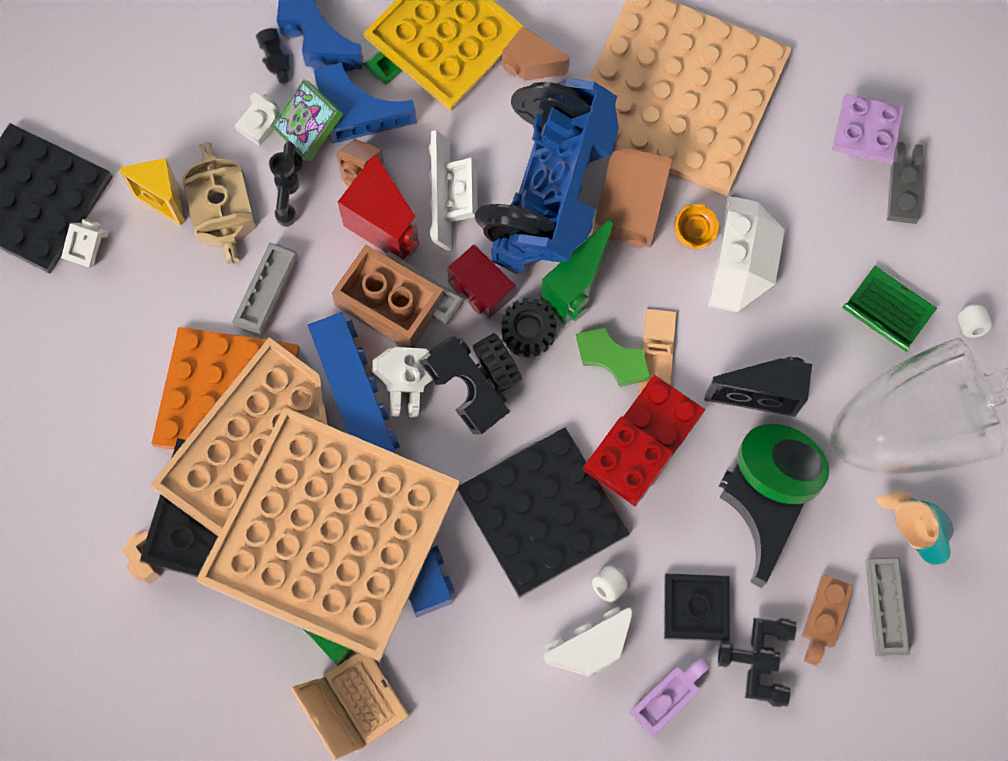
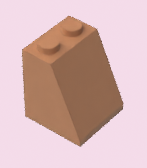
M616 145L609 159L593 233L610 220L613 223L610 241L615 239L625 241L630 246L637 248L651 247L672 158Z

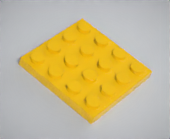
M395 0L364 31L363 37L451 111L502 58L503 49L523 25L494 0Z

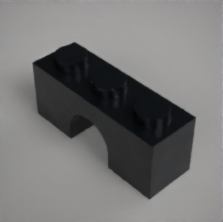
M455 336L448 337L418 361L436 385L446 384L454 377L464 381L467 386V397L455 411L472 434L482 435L510 412L505 405L507 399L499 389H494L488 382L489 375L484 367L479 363L475 364L469 356L471 351L468 345L460 338L457 339Z

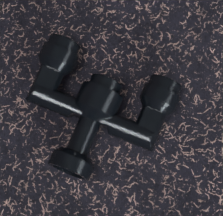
M286 142L283 152L274 154L269 160V167L274 175V182L278 190L274 214L276 221L284 227L293 225L296 220V212L294 207L289 204V196L295 193L300 186L296 172L303 165V159L296 152L295 145L292 142Z
M753 617L752 651L733 649L730 641L721 640L718 651V666L727 668L731 662L751 664V668L747 673L745 698L767 701L774 707H788L790 687L774 683L771 686L760 685L761 673L771 674L772 671L778 672L780 666V652L774 651V648L764 646L765 635L775 636L779 641H794L797 630L796 621H790L787 618H780L774 621Z

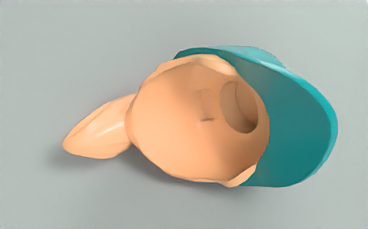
M905 491L876 496V500L881 507L895 510L898 529L909 540L910 546L917 550L924 561L937 565L949 560L951 555L949 541L953 536L954 526L944 510L933 503L917 501L910 493Z

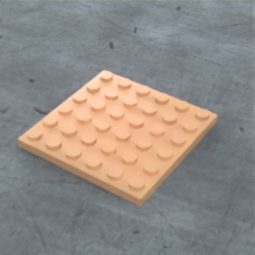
M626 0L588 81H595L617 96L615 103L619 126L615 140L617 146L672 158L670 174L728 196L792 47L671 0Z
M284 407L197 578V582L380 662L460 486V481Z

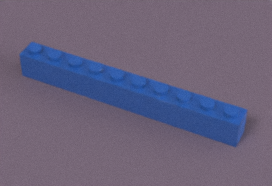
M343 312L307 324L347 433L396 454L395 449L400 448L394 430L387 431L384 421L389 420V416L384 403L377 404L373 393L379 392L373 374L367 376L363 366L367 365L368 361L363 348L356 349L353 339L358 337L352 320L346 321ZM438 545L431 548L409 596L416 618L452 604L450 595L455 594V589L450 576L443 577L439 565L444 564Z

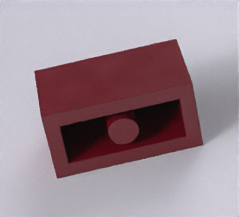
M475 244L447 267L449 285L458 294L463 292L470 299L468 301L469 305L479 315L484 313L490 319L516 296V285Z

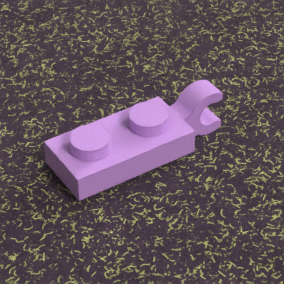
M701 657L685 673L677 666L629 713L651 737H654L700 692L694 682L710 667Z

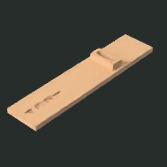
M646 309L643 352L649 376L651 379L655 374L671 385L676 312ZM649 381L639 383V394Z

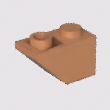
M357 139L352 140L341 148L336 155L342 181L348 187L372 156L377 157L382 165L384 163L382 149Z

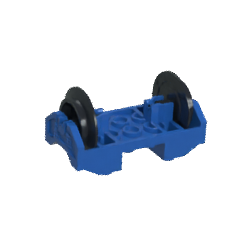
M564 79L560 83L536 82L519 88L512 94L511 106L513 110L523 120L533 125V148L519 193L516 192L514 194L512 203L510 205H483L476 210L475 220L483 229L484 235L493 242L491 247L492 262L514 274L525 272L528 263L539 260L559 263L569 261L572 252L588 238L592 230L595 209L578 200L577 196L582 190V179L585 169L590 162L611 156L616 147L615 140L619 130L615 106L617 96L595 81Z

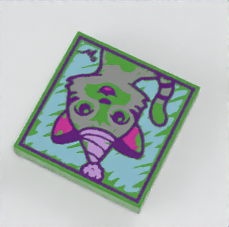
M303 79L271 127L286 142H292L295 145L296 152L303 159L311 162L343 116V113L311 82Z

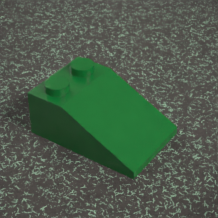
M610 220L572 252L569 261L559 263L542 278L540 301L548 304V309H552L554 315L564 325L572 319L574 321L579 320L588 309L586 306L610 244L613 223Z

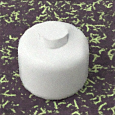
M968 305L957 317L963 335L968 338L981 337L992 328V321L988 311L982 305Z
M610 565L605 566L594 576L592 587L603 600L615 602L627 590L628 581L622 569Z

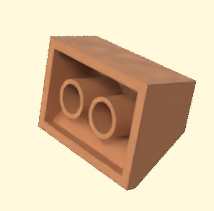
M366 244L332 291L334 305L405 348L415 347L428 328L443 294L442 288Z

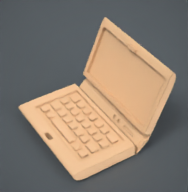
M360 653L355 654L320 679H314L291 687L293 694L311 720L334 761L364 748L409 717L408 712L375 660ZM383 680H384V681L386 682V684L388 685L387 687L384 686V684H383V682H382Z

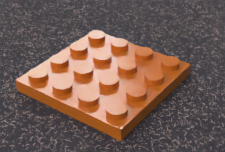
M178 327L151 444L154 447L174 450L178 438L187 440L266 340ZM275 341L298 358L300 350L298 344Z

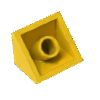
M166 158L127 165L120 169L119 172L135 198L177 224L182 225L184 223L179 185Z

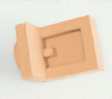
M149 530L145 532L139 531L127 540V545L121 550L131 562L127 565V568L137 581L143 579L147 583L152 584L161 576L154 566L139 562Z

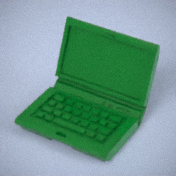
M877 266L872 268L849 301L842 307L906 353L917 335L937 310V307Z

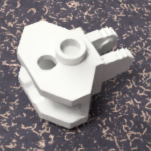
M393 347L385 350L372 360V373L386 385V392H390V416H399L402 392L409 393V417H418L420 393H423L424 386L432 381L418 361L429 352L427 349ZM405 357L408 359L407 365L404 362Z

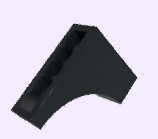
M737 464L732 472L729 470L725 471L718 486L723 489L719 498L730 504L743 517L751 531L755 545L756 560L750 582L762 588L771 576L804 503L786 504L764 496L748 483Z

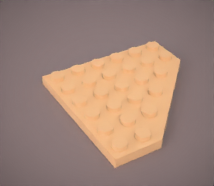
M269 337L154 479L150 487L219 536L283 408H288L327 425L325 406L323 405L320 375Z

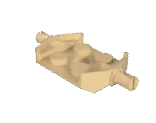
M205 142L207 151L204 143L199 145L203 159H201L200 163L190 167L182 177L190 216L197 241L224 248L226 263L233 264L232 258L235 263L239 261L236 243L254 230L256 225L240 163L228 158H216L213 153L212 143ZM220 192L225 195L224 200L219 204H213L209 201L214 193Z

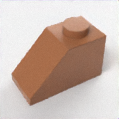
M523 26L502 51V66L510 75L519 76L525 81L566 75L569 69L570 57Z

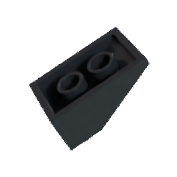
M786 357L785 359L780 358L713 376L705 393L704 401L796 417L808 400L812 364L805 363L803 359L798 357Z

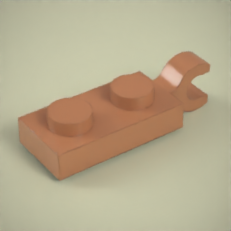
M824 574L820 577L801 635L810 639L804 657L805 662L816 666L817 663H821L825 645L831 648L835 646L854 588L853 585Z

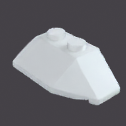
M728 196L708 307L739 312L772 289L776 284L785 229L757 201Z

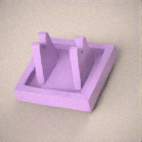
M846 93L842 101L832 150L846 153L849 157L857 156L861 160L869 159L890 165L895 153L904 107Z

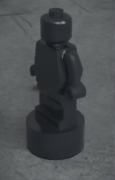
M276 28L264 29L256 35L260 49H263L266 56L262 59V62L270 73L276 75L279 83L286 84L289 81V76L286 72L290 70L289 54L285 56L280 48L281 38Z

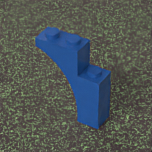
M279 0L276 20L280 34L289 37L304 36L302 55L305 66L316 69L328 63H342L345 71L363 69L361 45L350 41L336 32L322 17L314 0Z

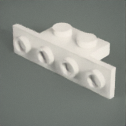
M435 130L431 131V143L429 145L431 156L429 179L432 184V197L429 202L432 211L430 235L434 243L449 251L452 250V222L473 218L478 209L477 162L472 158L450 162V141Z

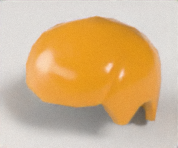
M688 204L675 216L673 229L676 239L682 245L691 249H702L711 245L718 236L719 222L716 214L706 205Z

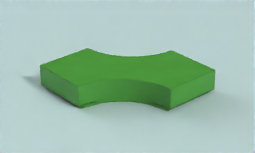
M606 327L576 334L584 366H599L608 370L615 377L619 387L650 380L643 349H628L618 345L611 339Z

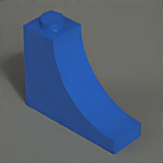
M328 63L320 68L313 69L318 90L343 113V116L330 133L332 144L417 124L413 100L387 101L368 95L349 79L342 63Z

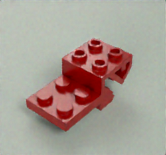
M654 374L625 415L619 417L584 465L583 471L636 507L651 485L659 478L706 409Z

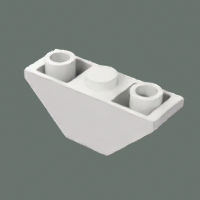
M616 607L604 614L602 617L605 621L593 627L592 623L589 622L574 631L576 637L566 642L563 638H560L547 645L546 649L548 652L543 654L542 657L545 664L591 677L618 662L632 617L630 607L621 611L620 607Z

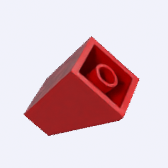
M372 156L337 201L343 226L385 253L390 251L404 260L407 255L412 256L420 243L418 241L416 216L379 159Z

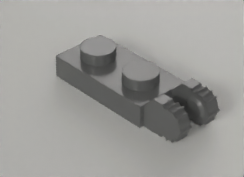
M897 142L894 161L890 171L887 220L917 224L920 219L923 145H915L912 151V164L903 163L906 150L905 143Z

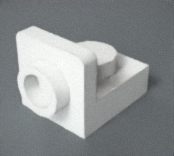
M253 92L250 96L252 105L235 124V129L260 146L273 130L271 126L279 113L277 104L271 98L265 95L261 97Z
M82 219V223H70L61 258L86 267H94L101 238H107L109 231L100 229L101 224L92 220Z

